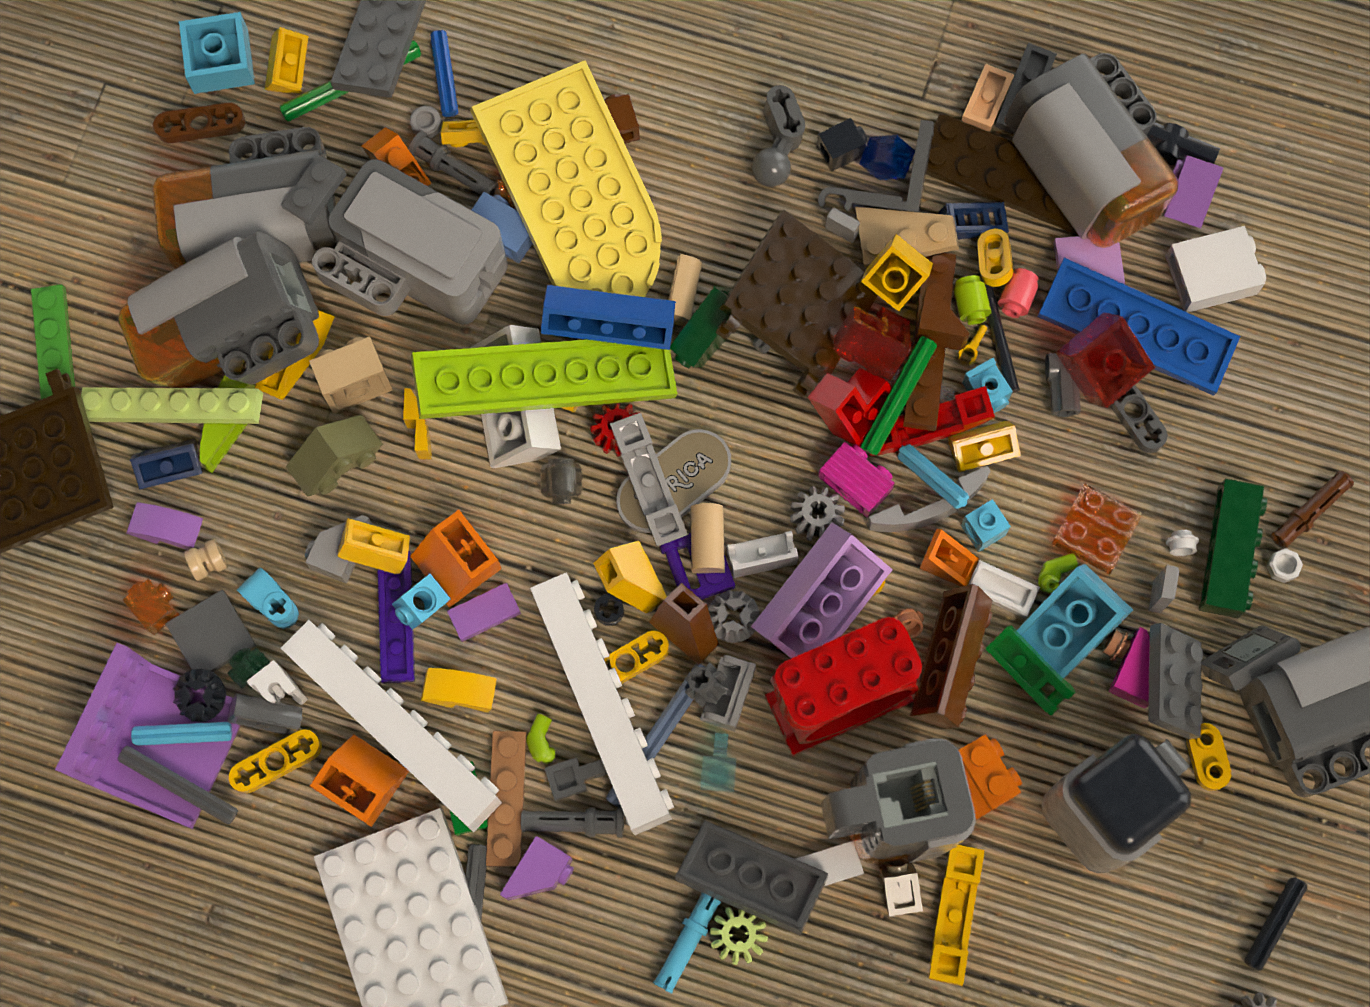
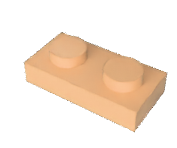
M985 64L961 121L991 132L1013 81L1014 74Z

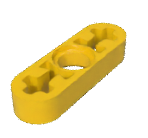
M649 631L610 653V656L604 658L606 664L610 662L611 668L615 667L621 683H624L664 660L669 652V643L661 632ZM653 639L656 643L661 641L663 644L660 645V653L655 655L653 651H649L643 655L646 662L641 664L639 655L633 648L639 646L640 652L649 647V640ZM622 655H630L635 660V666L629 672H621L616 667V661Z
M299 730L235 764L229 772L230 785L235 790L244 794L252 793L316 759L322 749L320 738L310 730ZM302 738L308 741L313 740L314 743L310 745L311 751L307 754L302 750L294 753L293 756L297 760L292 762L290 754L284 747L289 745V748L293 751L301 746L300 740ZM279 752L284 756V765L277 771H271L266 764L267 758L272 753ZM259 761L261 770L267 776L262 778L260 773H256L249 778L250 784L248 786L242 782L238 783L237 780L241 778L240 772L242 770L248 773L256 771L258 768L254 763Z

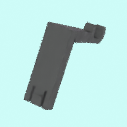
M920 121L906 202H903L902 197L827 187L819 195L820 207L823 208L826 205L825 199L828 195H838L846 198L844 207L847 212L850 211L853 204L886 210L919 212L932 137L934 136V122Z

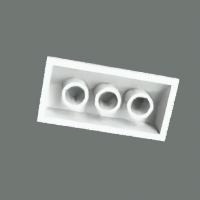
M508 325L470 348L541 343L539 329ZM554 408L481 414L491 468L541 460L561 450Z

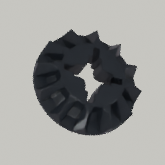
M198 668L186 672L179 677L176 686L173 688L175 691L173 703L180 710V715L191 719V722L211 720L222 711L225 705V686L214 672L207 669ZM207 686L204 690L205 693L202 695L205 704L202 701L191 704L194 697L192 688L199 690Z

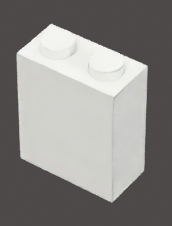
M1245 226L1171 245L1165 257L1185 312L1188 313L1254 296L1262 289L1266 281L1265 270L1257 262L1255 242L1251 235L1248 236Z

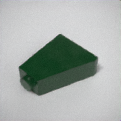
M714 286L671 344L670 349L676 353L674 356L675 360L688 369L691 366L693 368L703 367L726 341L715 332L727 315L719 308L732 288Z

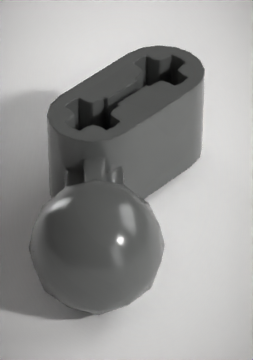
M776 85L768 91L763 110L774 143L772 147L761 150L752 162V172L756 181L763 186L771 188L783 184L790 176L791 164L788 155L790 151L800 146L806 126L794 93L790 88L783 85Z

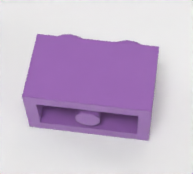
M1185 155L1183 161L1177 160L1171 178L1176 179L1172 191H1165L1160 204V208L1165 209L1163 216L1201 228L1224 167Z

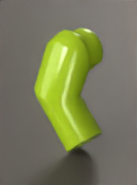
M1074 553L1048 560L1043 564L1038 577V586L1043 592L1053 593L1059 586L1062 573L1078 567Z

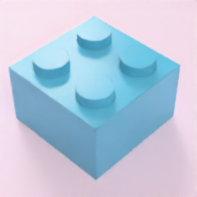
M241 12L179 21L185 77L194 94L255 84L249 33Z

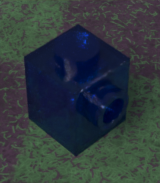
M898 135L869 137L859 164L877 180L906 178L915 155V150Z

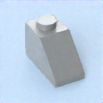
M364 515L353 519L373 525L370 519ZM344 522L320 532L315 541H310L305 552V558L307 559L305 563L311 570L347 584L356 563L338 558L337 556L346 523Z

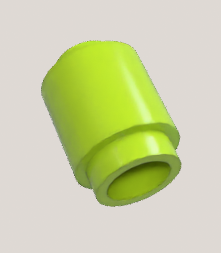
M970 275L958 279L955 282L954 295L960 320L967 322L968 325H977L987 320L986 317L991 314L985 283L981 282L978 275Z

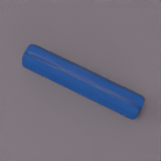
M444 30L433 31L430 34L441 112L444 117H453L458 115L459 111L448 37Z

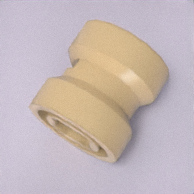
M215 538L205 542L204 547L199 549L191 548L184 551L187 564L196 581L206 578L208 573L214 570L220 572L228 568L223 551Z

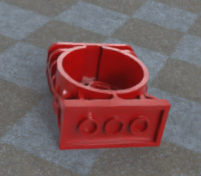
M892 617L881 618L780 664L776 673L770 679L774 691L765 694V699L793 757L912 704L914 700L911 695L918 690L916 681L921 674L922 663L902 622Z

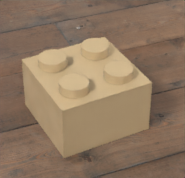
M370 336L367 338H354L348 341L346 346L342 348L324 350L318 353L316 358L309 360L322 395L333 414L393 391Z

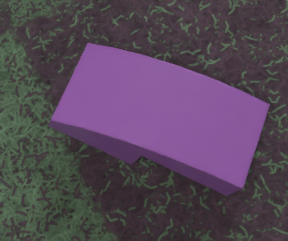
M137 502L126 534L155 544L162 541L189 550L194 548L203 518L170 508Z

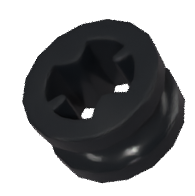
M605 594L597 599L594 606L597 620L605 626L618 624L624 616L622 601L612 594ZM609 602L614 603V608L618 609V613H612L610 618L604 617V611H600V608L602 606L607 607Z

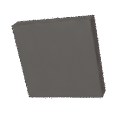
M223 589L165 623L191 669L202 668L215 672L257 646Z

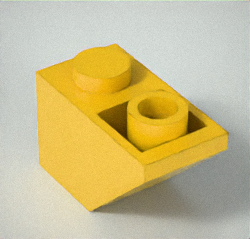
M640 541L610 548L593 563L608 593L644 613L653 611L667 597Z

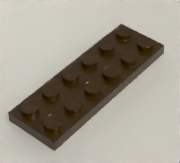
M942 113L939 114L934 125V136L932 137L926 175L991 201L1004 202L1006 207L1078 235L1012 141ZM1093 224L1089 229L1091 235L1093 234L1095 229V226Z

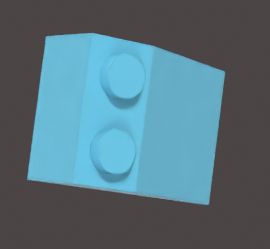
M1084 564L1076 567L1016 631L1064 679L1113 632L1133 609Z

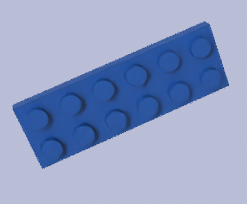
M1067 258L1062 260L1037 316L1213 396L1219 389L1241 337Z

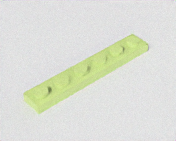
M82 387L81 397L89 422L259 424L263 392L259 389Z

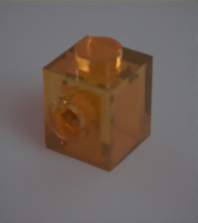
M149 579L133 585L128 590V595L122 599L145 629L153 635H156L166 627L165 623L180 615L169 602L174 598L169 590L162 583L156 586Z

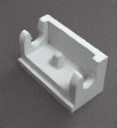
M792 531L742 543L728 544L726 546L733 578L796 565L798 561L797 549L794 548Z
M274 660L247 680V683L271 703H281V698L286 693L292 695V698L300 705L308 700L289 674Z

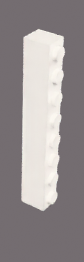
M566 572L531 587V592L631 831L634 835H637L671 820L672 818L668 810L674 808L667 789L660 791L655 779L661 777L653 758L646 759L642 748L647 747L648 744L641 728L634 730L629 718L635 716L628 698L621 700L617 688L621 687L622 683L615 667L609 670L604 658L610 655L603 639H595L592 629L596 628L597 625L590 609L583 611L579 600L585 597L578 580L571 582Z
M308 620L281 649L470 830L475 832L502 803L495 795L499 789L485 776L481 781L471 773L475 767L462 754L455 758L448 751L452 745L440 733L436 732L432 736L424 729L428 722L415 710L410 714L401 707L405 701L392 688L385 692L378 685L382 679L372 669L366 666L362 670L354 663L358 657L345 644L341 648L336 646L332 642L336 636L323 623L316 627Z

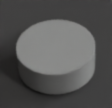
M418 107L410 116V125L415 135L420 131H424L427 133V138H433L442 128L440 114L433 107Z

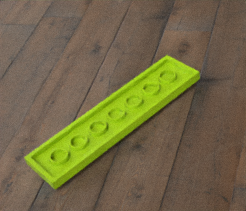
M574 340L412 352L411 355L419 419L673 399L678 394L670 350L594 340Z

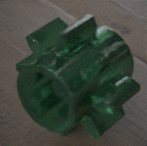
M242 648L231 657L229 664L233 669L229 670L227 674L241 689L246 685L252 688L247 683V680L267 666L270 661L258 648H255L253 651L249 648Z

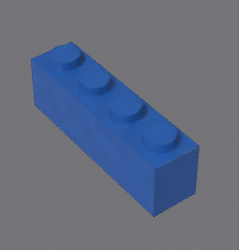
M547 285L541 334L670 350L676 301Z

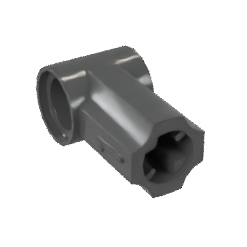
M1079 352L1046 354L1045 377L1046 381L1050 382L1052 415L1071 417L1079 415L1081 412L1079 381L1082 374V361Z

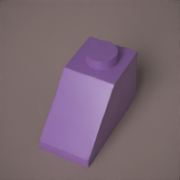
M536 836L500 895L510 901L554 890L559 883L564 886L574 870V867L570 866L573 859Z

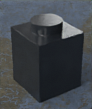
M849 118L818 133L817 148L832 172L863 157L868 140L861 126L856 127L852 118Z

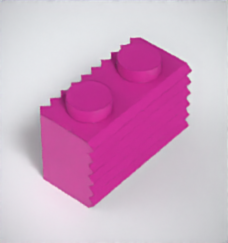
M844 442L824 466L821 467L818 477L868 518L893 490L895 484L891 480L893 476L885 467L881 465L875 467L866 460L868 455L862 448L855 444L850 447Z

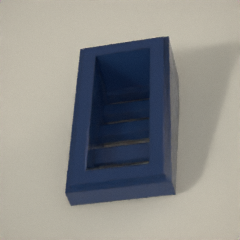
M1004 202L946 203L938 212L941 215L953 216L958 240L978 238L982 233L990 229H1001L1006 233L1009 232ZM993 212L995 225L990 224L989 213ZM977 214H980L981 226L978 224ZM964 216H967L969 226L965 225Z

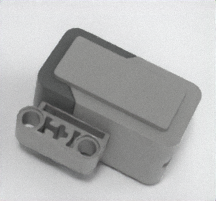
M377 159L367 161L361 167L330 213L329 225L338 243L335 249L329 247L321 248L312 258L314 270L323 284L378 315L389 316L394 314L408 295L461 325L469 324L476 319L508 268L501 233L496 224ZM330 262L336 263L332 270H322L325 264ZM379 294H390V297L386 301H376V298Z

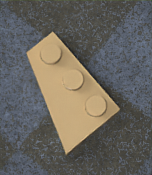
M855 207L857 220L860 223L859 235L865 268L871 264L895 234L900 236L924 257L959 249L955 220L952 215Z

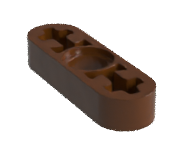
M229 102L162 112L154 119L153 128L158 138L164 143H178L237 134L244 128L246 119L241 108L237 104ZM228 114H234L235 117L232 119V123L227 124ZM213 115H216L218 119L216 120L218 126H215V122L212 118ZM202 116L208 119L207 125L203 129L196 130L191 127L192 121L197 117ZM182 120H184L185 127L187 128L186 131H183L181 127L183 126ZM172 122L171 132L166 133L164 129L167 128V123Z

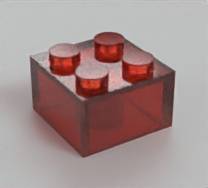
M1105 312L1055 352L1087 401L1104 408H1108L1156 368L1123 316Z

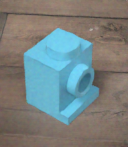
M991 358L966 372L962 384L967 391L991 382L995 389H987L995 413L1010 403L1009 399L1013 391L997 368L994 358Z

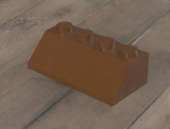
M970 584L943 592L910 717L943 729L958 728L960 723L963 722L967 712L965 705L967 695L975 683L974 669L976 662L981 657L984 649L982 639L985 629L989 626L992 619V612L990 610L993 600L979 586Z

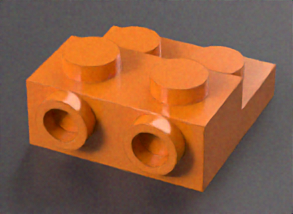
M985 734L959 749L973 802L975 820H978L1021 793L1019 786L1022 785L1021 778L1013 767L1007 769L1001 760V757L1004 756V751L995 738L989 740Z

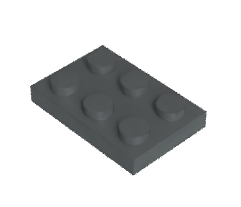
M1162 623L1150 625L1148 722L1187 739L1201 738L1202 642Z

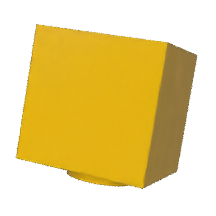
M895 234L866 268L861 282L899 312L930 276L933 263Z

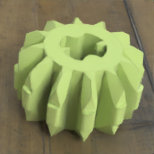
M731 907L725 909L729 919L727 922L719 915L715 917L716 923L721 925L723 929L711 928L710 934L721 936L722 939L711 943L713 949L719 948L722 945L726 947L719 955L721 960H724L729 952H733L732 964L737 965L739 954L743 953L746 963L749 964L752 962L749 949L757 955L763 953V950L754 942H767V936L756 934V931L763 930L766 927V923L760 922L753 925L752 922L757 916L750 914L748 919L744 918L745 911L739 909L738 917H734ZM741 927L745 928L747 932H745L744 936H748V940L745 943L742 941H738L736 944L732 943L730 938L733 935L729 934L732 928L739 930Z

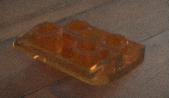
M1084 483L1052 544L1069 554L1074 553L1077 558L1110 575L1143 514Z

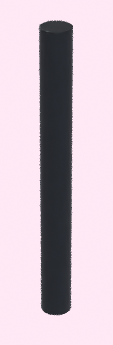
M979 272L976 275L980 276L981 282H983L981 274ZM985 284L991 308V314L987 318L1002 375L1012 389V393H1015L1020 388L993 287Z

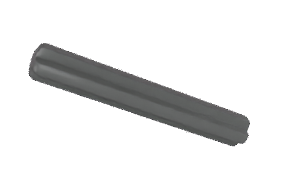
M125 746L118 756L120 763L226 824H231L235 819L238 809L130 746Z

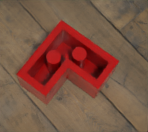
M859 368L848 382L827 373L808 396V399L833 435L860 447L892 387L887 380Z

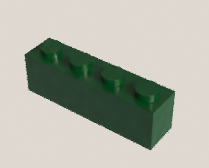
M1227 478L1218 486L1198 611L1238 619L1246 610H1250L1253 601V591H1249L1250 579L1255 578L1258 568V560L1254 559L1255 547L1258 548L1260 546L1263 529L1258 528L1260 516H1264L1267 508V497H1263L1264 486Z

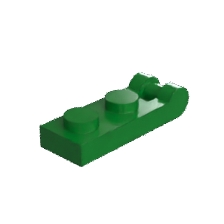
M1012 625L1007 626L985 648L1035 702L1051 716L1059 710L1058 705L1064 699L1069 700L1076 693L1074 688L1040 656ZM1048 682L1055 688L1049 696L1042 690Z

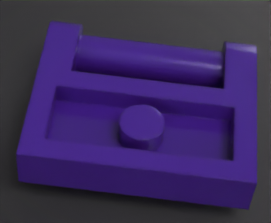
M691 533L659 546L661 553L666 554L677 587L682 583L701 600L735 589L736 585L725 555V573H696L700 587L691 589L678 550L687 548L692 562Z

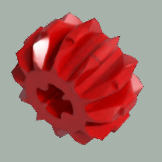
M614 403V409L612 410L604 404L602 406L604 415L599 413L593 415V420L597 424L592 425L590 431L596 435L593 439L596 446L603 445V453L608 454L612 448H615L616 456L620 457L621 454L610 424L640 412L632 413L633 405L630 403L623 410L620 403Z

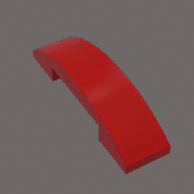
M983 386L955 395V399L939 404L935 431L903 427L904 415L898 417L878 455L897 452L900 447H905L908 444L917 447L938 441L995 418L987 387Z

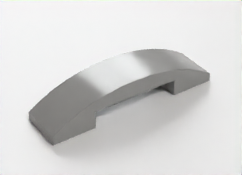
M638 413L611 423L610 426L623 463L656 546L658 547L688 535L652 446V440L642 414Z
M988 466L958 478L956 484L969 495L967 503L986 482L991 472ZM942 499L904 516L899 504L869 516L867 527L869 531L876 532L915 530L945 519L959 509H955L946 500Z

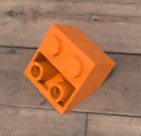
M459 509L435 526L410 556L426 577L431 574L451 598L446 603L449 608L502 569L496 556Z
M353 734L328 758L310 784V787L372 827L409 770Z

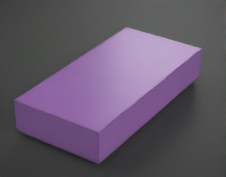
M507 582L447 611L461 642L521 614Z

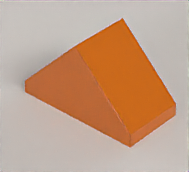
M936 529L919 569L962 587L969 584L979 558L942 529Z

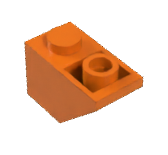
M383 128L361 146L370 160L377 159L383 161L426 186L432 184L400 136L388 128Z

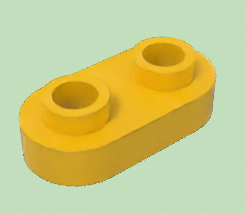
M1001 229L987 230L980 235L977 242L979 270L985 284L999 287L1009 282L1013 276L1011 244L1005 231Z
M1201 723V735L1206 734L1210 737V745H1204L1200 738H1186V745L1197 783L1206 790L1217 791L1229 783L1231 768L1220 731L1211 724ZM1211 767H1216L1219 770V778H1213L1210 775L1209 770Z

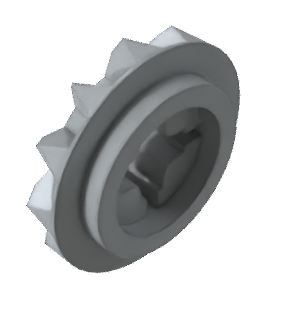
M728 590L717 595L709 605V614L716 636L719 639L731 643L741 642L751 637L756 631L751 626L760 616V611L755 600L743 591ZM725 606L733 611L744 607L739 615L743 626L734 620L723 625L728 617Z

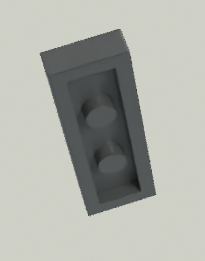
M1031 43L1027 44L994 127L1013 134L1004 122V119L1017 93L1028 82L1051 70L1057 55L1056 53Z

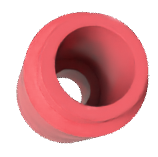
M1023 268L1014 270L1012 278L1005 284L998 301V305L1002 308V312L1005 315L1019 318L1028 314L1039 287L1037 283L1038 276L1035 273Z

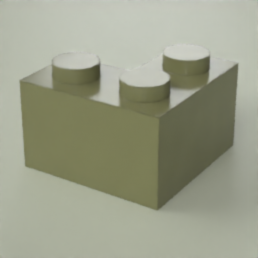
M362 414L315 427L286 465V468L307 497L318 493L325 495L338 486L337 480L342 474L358 466L365 468L373 463L376 459L375 454L383 443Z

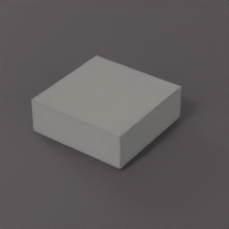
M832 208L827 216L825 229L853 243L858 235L860 223L838 209Z

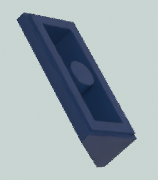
M195 438L138 452L130 458L139 490L203 474Z

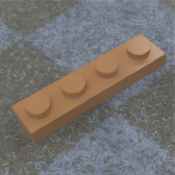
M493 731L490 781L499 789L495 795L502 803L488 817L487 867L517 868L521 861L523 834L521 831V813L524 810L526 732Z

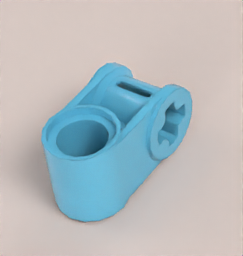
M261 567L236 589L276 627L282 629L290 628L298 620L299 611L295 603ZM280 606L286 610L282 615L276 611Z

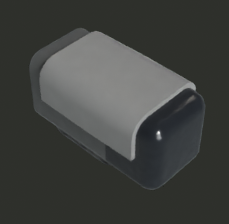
M1138 734L1128 735L1098 759L1092 754L1053 785L1044 795L1042 812L1050 826L1084 867L1095 873H1108L1143 855L1162 839L1159 833L1187 811L1191 803V793L1179 776L1190 766L1168 739L1155 748L1144 736Z

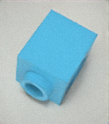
M993 499L967 514L961 524V527L978 552L1006 536L1011 527Z
M429 574L392 603V605L396 609L395 613L398 619L403 624L409 625L413 630L451 598L434 577ZM413 597H418L423 601L424 610H419L415 607Z

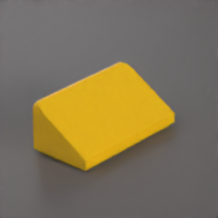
M279 27L273 33L265 90L286 93L301 92L308 44L307 35Z
M1010 421L999 422L948 437L958 472L1021 456L1015 425Z
M347 518L337 556L344 560L400 574L407 563L410 536Z

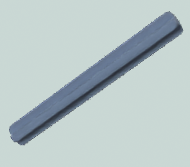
M697 663L694 665V666L697 665L698 667H705V666H703V665H701V664L698 665ZM686 680L683 681L645 738L648 746L642 749L647 760L655 758L694 700L685 693L690 687ZM612 787L606 799L614 806L621 807L615 790Z

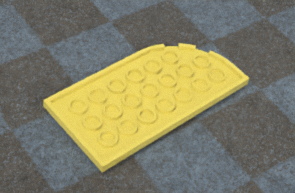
M584 60L472 106L470 109L471 114L552 285L645 297L654 283L660 265V243L662 242L660 224L653 203L586 61Z

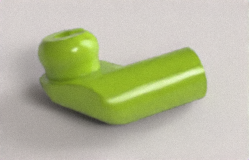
M537 713L527 735L526 743L534 760L549 764L556 756L555 749L549 747L545 738L552 719Z

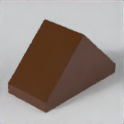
M931 284L926 287L915 342H918L919 338L923 336L933 340L938 347L958 351L964 349L970 333Z

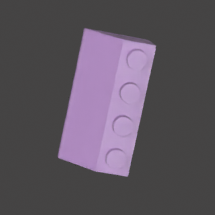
M831 523L751 627L790 658L796 657L841 637L893 569L852 534Z

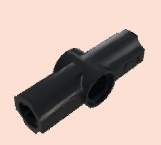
M1156 122L1146 135L1149 141L1144 147L1145 150L1152 152L1153 158L1167 165H1175L1177 160L1183 161L1185 155L1214 164L1220 148L1189 136V132L1180 125L1174 123L1161 125Z

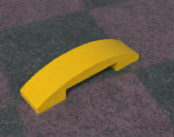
M957 845L948 853L934 930L929 980L963 986L969 953L967 949L985 850Z

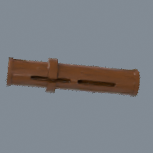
M1338 470L1299 509H1293L1289 513V518L1276 531L1271 533L1274 543L1282 549H1287L1303 532H1309L1314 526L1313 522L1349 488L1353 487L1354 481L1346 472Z

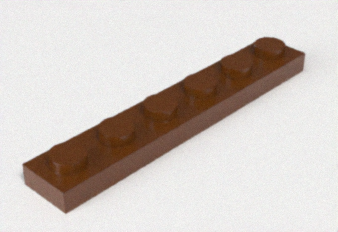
M939 253L926 256L933 265L930 276L920 286L912 351L917 344L915 339L926 287L932 284L947 305L951 307L956 254ZM937 346L905 405L903 427L928 431L936 430L946 348Z

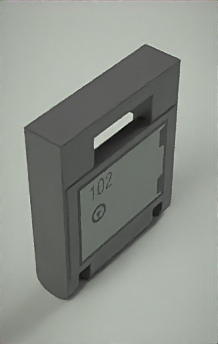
M1261 625L1202 660L1201 669L1205 677L1236 691L1249 685V682L1253 681L1252 679L1271 670L1273 664L1296 655L1301 650V645L1298 639Z

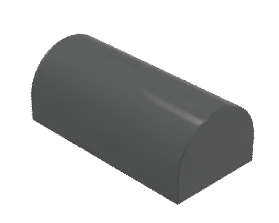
M235 693L230 705L227 721L237 725L291 735L300 729L302 707L280 702L271 703L266 699Z

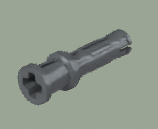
M420 131L410 143L408 149L413 157L417 156L428 163L429 168L433 171L442 170L480 195L486 192L493 196L498 188L497 182L492 181L473 167L451 155L449 147L446 145L440 146L430 140L424 131Z
M589 807L585 812L522 810L521 831L585 832V835L590 838H594L596 834H615L617 838H623L624 812L622 807H618L617 811L596 810L595 807Z

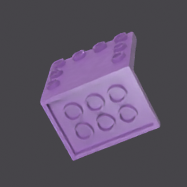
M116 643L55 770L193 829L202 809L120 763L118 756L125 746H130L210 793L241 725L230 723L232 726L231 740L217 742L137 746L132 743L131 732L135 726L229 722L227 718L233 698L226 695L222 711L213 719L205 722H191V719L180 715V710L173 703L175 699L173 688L176 686L180 676L151 664L129 647ZM207 687L199 690L192 688L194 697L191 704L199 701L205 704L202 695Z

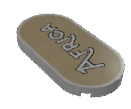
M703 429L690 430L681 434L656 454L681 518L691 511V506L701 503L722 486L727 480L731 468V453L725 441L717 434ZM628 476L620 485L617 493L616 502L619 516L633 531L651 534Z

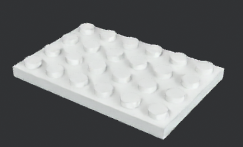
M436 809L314 856L362 1007H501L509 1003L476 906L473 903L469 885L443 809Z

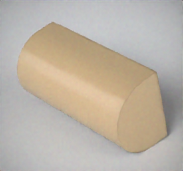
M684 254L678 256L675 264L668 298L669 301H676L673 324L680 326L686 325L692 316L702 262L699 259Z
M715 503L693 505L690 507L692 573H725L723 506Z

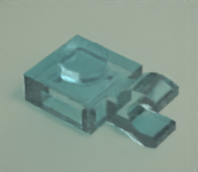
M715 733L713 756H703L700 787L702 791L734 793L737 758H727L728 734Z

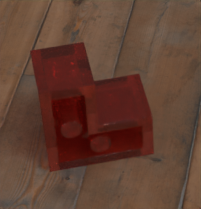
M854 306L834 336V351L842 359L848 362L855 361L864 366L872 375L883 376L891 380L911 351L910 321L884 307H881L877 315L873 316Z

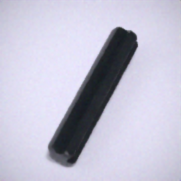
M1296 877L1288 880L1244 959V963L1252 969L1260 971L1264 968L1308 888L1305 882Z

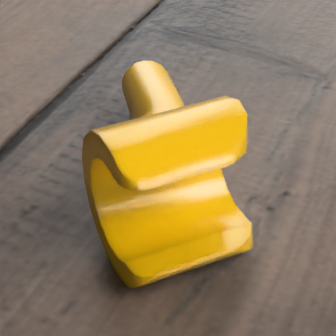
M980 325L972 341L959 351L958 359L961 358L963 352L971 351L974 357L969 365H973L976 362L978 356L977 348L988 329L985 325Z

